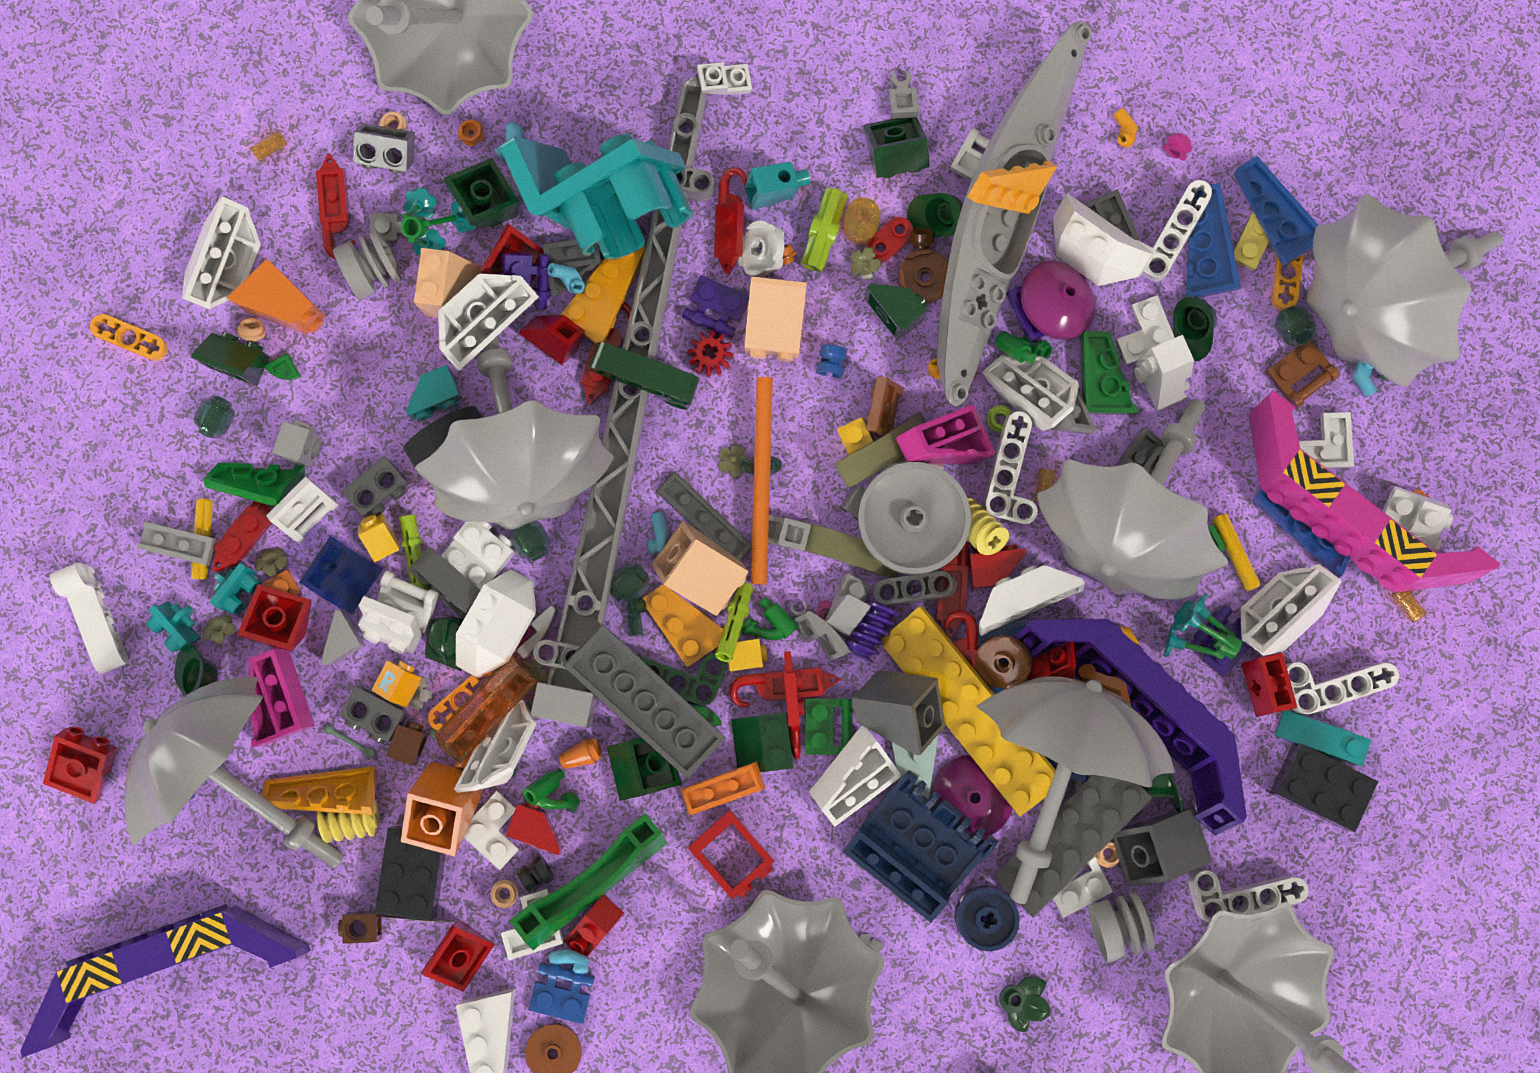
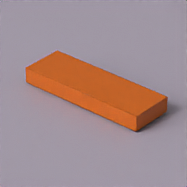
M754 762L680 789L690 816L764 790L766 786L758 764Z

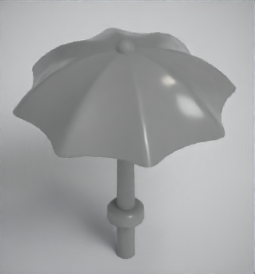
M358 0L348 14V22L361 36L369 49L375 65L377 84L380 89L412 94L431 104L439 113L448 116L464 101L480 92L490 89H505L511 85L514 51L523 30L532 20L533 11L525 0Z
M1364 194L1346 216L1335 222L1320 224L1316 227L1313 237L1315 272L1313 281L1307 291V303L1323 321L1330 335L1333 349L1340 359L1347 362L1369 365L1388 380L1406 387L1423 369L1437 363L1458 360L1460 355L1458 344L1459 317L1463 305L1470 296L1471 286L1455 268L1461 271H1469L1478 267L1483 260V254L1500 247L1503 243V237L1497 231L1490 232L1477 239L1471 236H1463L1455 239L1450 244L1448 253L1445 254L1438 238L1435 222L1431 217L1398 213L1382 205L1373 196Z
M496 336L483 348V353L477 359L479 372L483 376L490 378L498 414L479 419L453 422L443 444L430 457L417 464L415 470L431 483L436 496L435 507L444 514L468 522L495 523L503 528L513 530L533 521L556 518L567 513L575 504L578 495L590 488L608 470L614 460V456L604 448L600 441L598 431L600 425L599 416L566 414L550 409L535 400L524 402L512 408L506 374L512 368V359L508 351L500 349L498 336Z
M1196 399L1191 400L1179 422L1166 426L1161 436L1165 449L1151 475L1136 463L1103 467L1067 459L1063 462L1062 474L1059 480L1049 489L1037 494L1039 506L1046 522L1060 539V549L1065 561L1076 570L1098 580L1114 594L1138 593L1166 600L1187 598L1197 593L1198 584L1207 573L1214 572L1228 564L1227 558L1217 548L1209 532L1207 508L1163 486L1179 456L1192 452L1197 443L1194 429L1205 410L1203 402Z
M1054 676L1035 678L1018 686L1003 690L977 705L978 709L987 714L998 725L1001 737L1004 740L1026 747L1058 763L1030 841L1020 842L1015 853L1016 857L1022 861L1010 894V898L1016 903L1026 904L1038 869L1048 868L1050 865L1052 853L1046 846L1072 772L1080 775L1116 778L1145 787H1152V780L1158 775L1175 773L1169 752L1157 732L1126 700L1111 691L1103 689L1099 681L1090 680L1083 682Z
M237 677L213 682L186 695L162 712L157 719H148L144 722L143 731L145 734L132 754L125 780V819L132 846L136 845L155 828L171 823L199 787L210 778L285 834L283 844L290 850L295 851L302 846L332 869H335L344 857V854L330 844L325 843L322 838L312 832L315 822L306 816L299 817L296 820L220 767L230 755L242 728L263 698L262 695H257L255 692L258 677Z
M763 890L757 896L752 906L736 921L704 936L702 942L705 958L703 980L699 993L690 1008V1017L705 1028L714 1038L725 1058L728 1073H823L842 1055L872 1042L874 1031L871 1020V1001L876 980L884 967V958L881 954L868 947L855 933L847 919L843 903L840 899L832 897L819 901H799L783 897L772 890Z
M1282 903L1264 912L1255 914H1236L1225 910L1215 913L1209 920L1198 942L1185 955L1167 967L1165 981L1169 990L1170 1012L1163 1031L1162 1047L1188 1060L1198 1073H1285L1291 1059L1299 1048L1304 1051V1061L1308 1068L1315 1073H1362L1343 1058V1048L1338 1041L1329 1035L1313 1036L1330 1023V1012L1326 1000V981L1334 957V948L1317 940L1303 928L1291 904Z

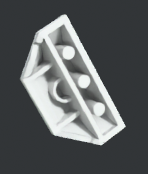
M1070 194L1064 196L1053 216L1056 256L1097 286L1140 277L1154 254Z
M223 196L219 198L203 224L185 271L182 299L206 309H211L229 301L227 297L249 276L261 244L248 207Z
M478 274L438 310L440 351L458 371L461 370L539 296L521 276Z
M1001 355L982 372L983 376L1015 411L1027 413L1032 423L1042 431L1055 427L1074 410L1079 388L1078 382L1042 356H1036L1035 361L1029 364L1026 361L1020 363L1009 355Z
M1319 564L1313 565L1311 568H1298L1279 572L1241 607L1242 640L1263 656L1285 651L1323 615L1340 586L1341 579Z
M1046 565L1039 568L1036 566L1028 567L1021 572V576L1011 579V577L1001 579L995 584L996 587L992 589L979 624V632L982 636L1083 591L1085 582L1080 577Z
M510 569L483 585L456 633L457 667L480 678L485 673L508 663L536 614L533 590L534 581Z
M519 694L500 698L454 788L457 793L476 791L504 784L513 775V771L537 724L533 716H530L531 712Z

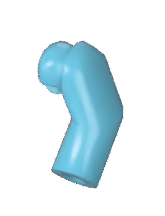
M514 121L506 124V141L514 136L523 138L524 132L520 124ZM499 146L494 151L499 159L503 161L505 158Z
M550 263L547 269L549 276L560 278L571 293L580 294L584 291L585 283L576 269Z
M1356 363L1353 379L1364 396L1368 397L1378 390L1370 379L1373 367L1363 363Z
M662 512L651 515L656 539H649L647 541L650 554L660 553L667 542L668 529L665 515Z
M557 950L549 954V961L552 964H574L573 972L575 974H586L589 970L588 964L590 961L588 957L574 950Z

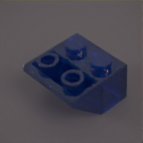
M330 536L299 583L323 599L353 615L363 596H366L383 571V568L340 539Z

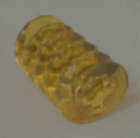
M867 197L854 199L845 212L844 234L852 243L866 244L877 233L880 210L872 199Z

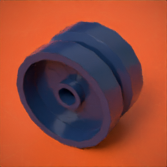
M979 885L968 889L960 896L955 905L954 921L958 932L969 945L981 951L992 952L1003 949L1013 941L1019 930L1020 916L1016 904L1005 892L994 886ZM989 912L990 919L987 922H983L981 916H987Z

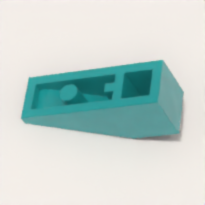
M1287 710L1282 712L1274 734L1276 737L1292 743L1303 744L1326 756L1353 766H1363L1372 741L1350 731Z

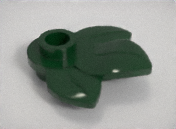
M1025 977L1018 985H1008L1001 990L999 1003L1002 1009L1007 1012L1008 1022L1013 1029L1026 1032L1030 1020L1043 1021L1050 1016L1049 1004L1044 998L1040 997L1047 984L1043 979ZM1017 995V1002L1011 1004V998Z

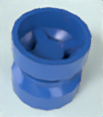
M821 345L820 356L822 358L821 362L817 365L816 373L826 376L827 372L833 373L832 377L842 378L844 372L842 362L846 359L847 349L835 345Z

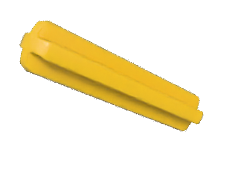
M201 498L196 500L194 534L207 537L211 535L213 502L210 499ZM192 562L191 578L196 580L207 579L208 565Z
M1223 513L1214 517L1213 523L1245 590L1251 591L1259 587L1260 581L1228 514Z

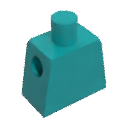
M792 162L752 168L747 177V182L744 184L751 210L793 199L799 187L810 185V175L807 169L795 171Z

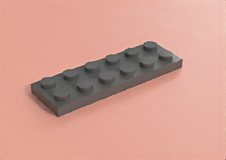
M604 624L564 664V667L687 779L726 739L725 735Z
M1092 775L1058 811L1046 846L1052 853V860L1048 868L1038 869L1026 904H1020L1032 918H1035L1153 797L1141 785L1116 778ZM1016 854L993 876L1009 894H1011L1022 863L1016 857Z

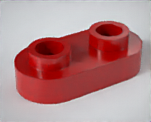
M904 217L893 218L870 239L867 247L873 248L876 253V257L873 259L882 260L881 264L886 263L908 243V239L911 238V230H913V226L908 219ZM901 226L905 232L898 234L895 232V228ZM877 245H883L885 247V251L881 253L877 252L875 247Z

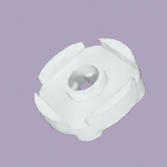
M765 221L751 223L746 228L749 231L743 237L742 257L738 258L737 262L739 266L745 269L744 272L747 274L764 277L773 271H778L783 265L784 232L781 228ZM763 245L761 253H758V248H761Z

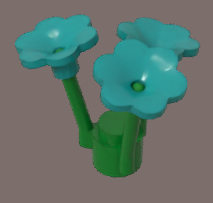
M419 187L417 190H409L406 193L407 201L404 204V209L407 213L402 214L401 230L409 238V243H415L413 250L416 254H419V257L421 255V248L443 250L446 247V240L440 237L437 230H428L429 226L451 222L456 225L460 233L473 231L476 226L470 225L457 202L452 203V213L450 216L426 220L425 218H432L435 215L436 197L429 194V191L424 187Z
M1205 593L1197 602L1189 600L1184 602L1181 609L1175 613V621L1170 627L1163 657L1169 656L1174 648L1181 650L1186 648L1212 655L1220 660L1224 656L1232 660L1239 652L1242 640L1235 637L1236 633L1227 629L1210 615L1211 611L1204 606L1205 599L1209 595ZM1200 618L1203 620L1207 619L1221 632L1218 633L1201 623ZM1189 625L1194 629L1198 627L1215 638L1212 646L1216 649L1188 643L1186 639L1177 637L1176 631L1184 632Z

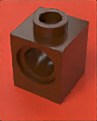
M407 721L406 725L398 724L386 756L412 766L417 765L429 733L422 731L424 726L411 721Z
M375 911L347 912L343 914L342 919L338 922V934L342 937V943H371L380 941L382 939V914L375 913ZM356 920H360L365 924L364 934H358L355 931L354 922Z

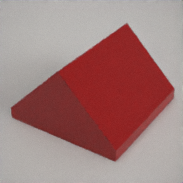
M507 224L480 272L482 274L501 275L503 253H530L532 255V264H539V255L544 254V250L513 226ZM531 275V283L536 275Z
M258 584L237 635L292 652L306 635L312 601Z
M458 920L451 926L421 971V974L464 992L495 944Z

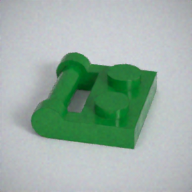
M805 699V755H839L853 737L852 699ZM833 707H842L841 746H833Z

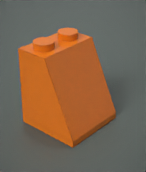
M268 259L227 297L232 303L250 315L306 335L310 331L314 333L319 330L324 323L323 319L326 317Z
M431 761L407 794L401 842L456 856L481 799L482 789L457 793L454 788L463 770Z

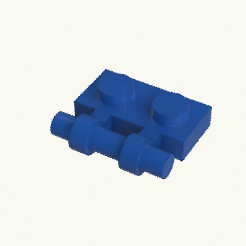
M540 963L537 974L548 976L547 983L535 982L528 1010L583 1024L590 994L582 993L580 989L581 985L592 987L595 976L575 974L572 970L560 968V964L551 963V965ZM557 979L573 982L571 990L555 986Z

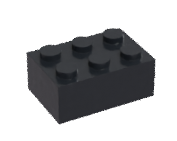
M1292 743L1270 794L1343 830L1356 832L1379 781L1303 744Z
M388 827L375 913L431 921L437 917L446 854L401 842L403 827Z

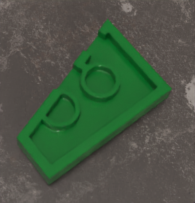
M1083 331L1080 334L1082 397L1089 414H1138L1136 404H1133L1129 394L1130 387L1128 381H1125L1120 368L1121 361L1111 333Z
M218 462L203 478L206 488L275 507L300 482L306 470L303 465H295L294 469H281L280 465L270 464L268 468H253L252 464Z

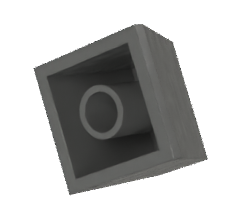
M878 670L852 697V709L854 710L857 723L915 755H921L945 727L938 678Z
M1195 807L1182 809V812L1172 811L1124 827L1113 838L1128 887L1171 881L1212 862L1201 824L1194 817L1197 813Z

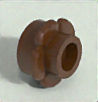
M925 228L911 230V238L908 239V242L913 245L914 249H929V245H932L935 241V238H932L933 231Z

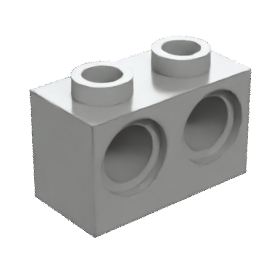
M295 419L292 424L283 421L272 453L287 461L312 468L323 438L316 434L317 429L310 427L307 423Z

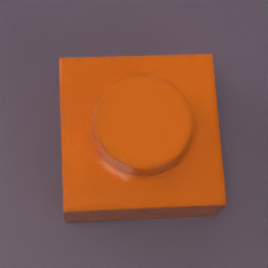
M289 569L263 582L266 587L297 596L302 594Z

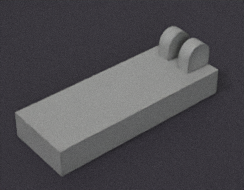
M143 522L142 527L145 528L141 543L137 544L138 549L211 566L215 551L213 547L216 545L217 539Z

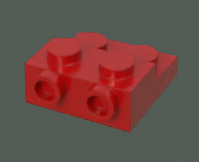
M72 726L65 728L54 736L43 784L95 804L100 799L105 776L112 770L117 747L110 745L108 738L101 736L92 738L84 735L85 731L80 727Z

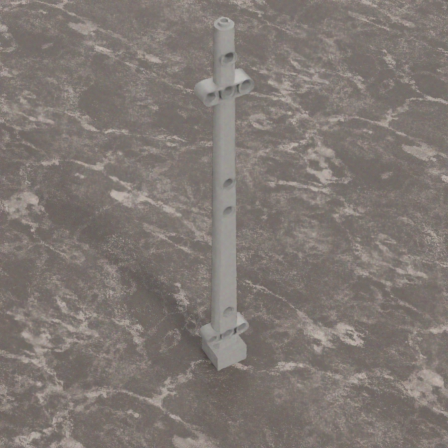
M692 77L682 83L667 149L680 153L686 166L685 170L676 174V176L683 179L680 186L686 199L707 201L714 194V179L708 171L693 168L707 93H701L699 78ZM689 125L693 130L689 133H682L680 128ZM700 181H705L709 184L704 190H699L695 187ZM660 209L653 210L622 348L652 360H656L682 225L677 228L667 226ZM641 331H646L650 334L649 339L645 342H639L635 339L636 335ZM618 381L614 383L601 441L604 448L613 454L614 460L603 476L591 486L557 640H542L535 645L533 650L535 660L542 665L550 667L547 684L537 682L530 716L590 728L592 727L598 697L590 693L591 691L564 667V664L568 661L569 654L577 651L605 621L649 392L638 389L636 394L628 395L624 392L627 385ZM584 597H591L593 599V607L589 611L580 610L579 603ZM545 646H552L554 649L553 658L544 661L541 658V650Z

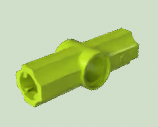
M826 187L818 214H815L809 230V240L800 263L801 266L822 273L831 245H834L841 223L839 221L848 194L836 188Z

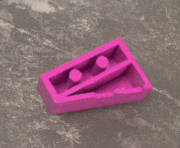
M974 405L918 425L896 437L907 462L974 465L996 455Z
M272 649L250 658L249 677H258L255 692L257 695L263 696L261 702L251 714L254 739H251V748L265 746L314 727L315 724L289 651Z

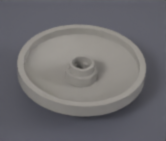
M906 462L884 470L869 484L860 503L858 525L866 548L882 565L904 574H925L948 564L963 548L970 531L971 511L964 490L949 473L932 464Z

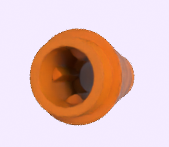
M588 737L559 754V760L563 769L596 764L597 760L602 758V750L597 739H589Z

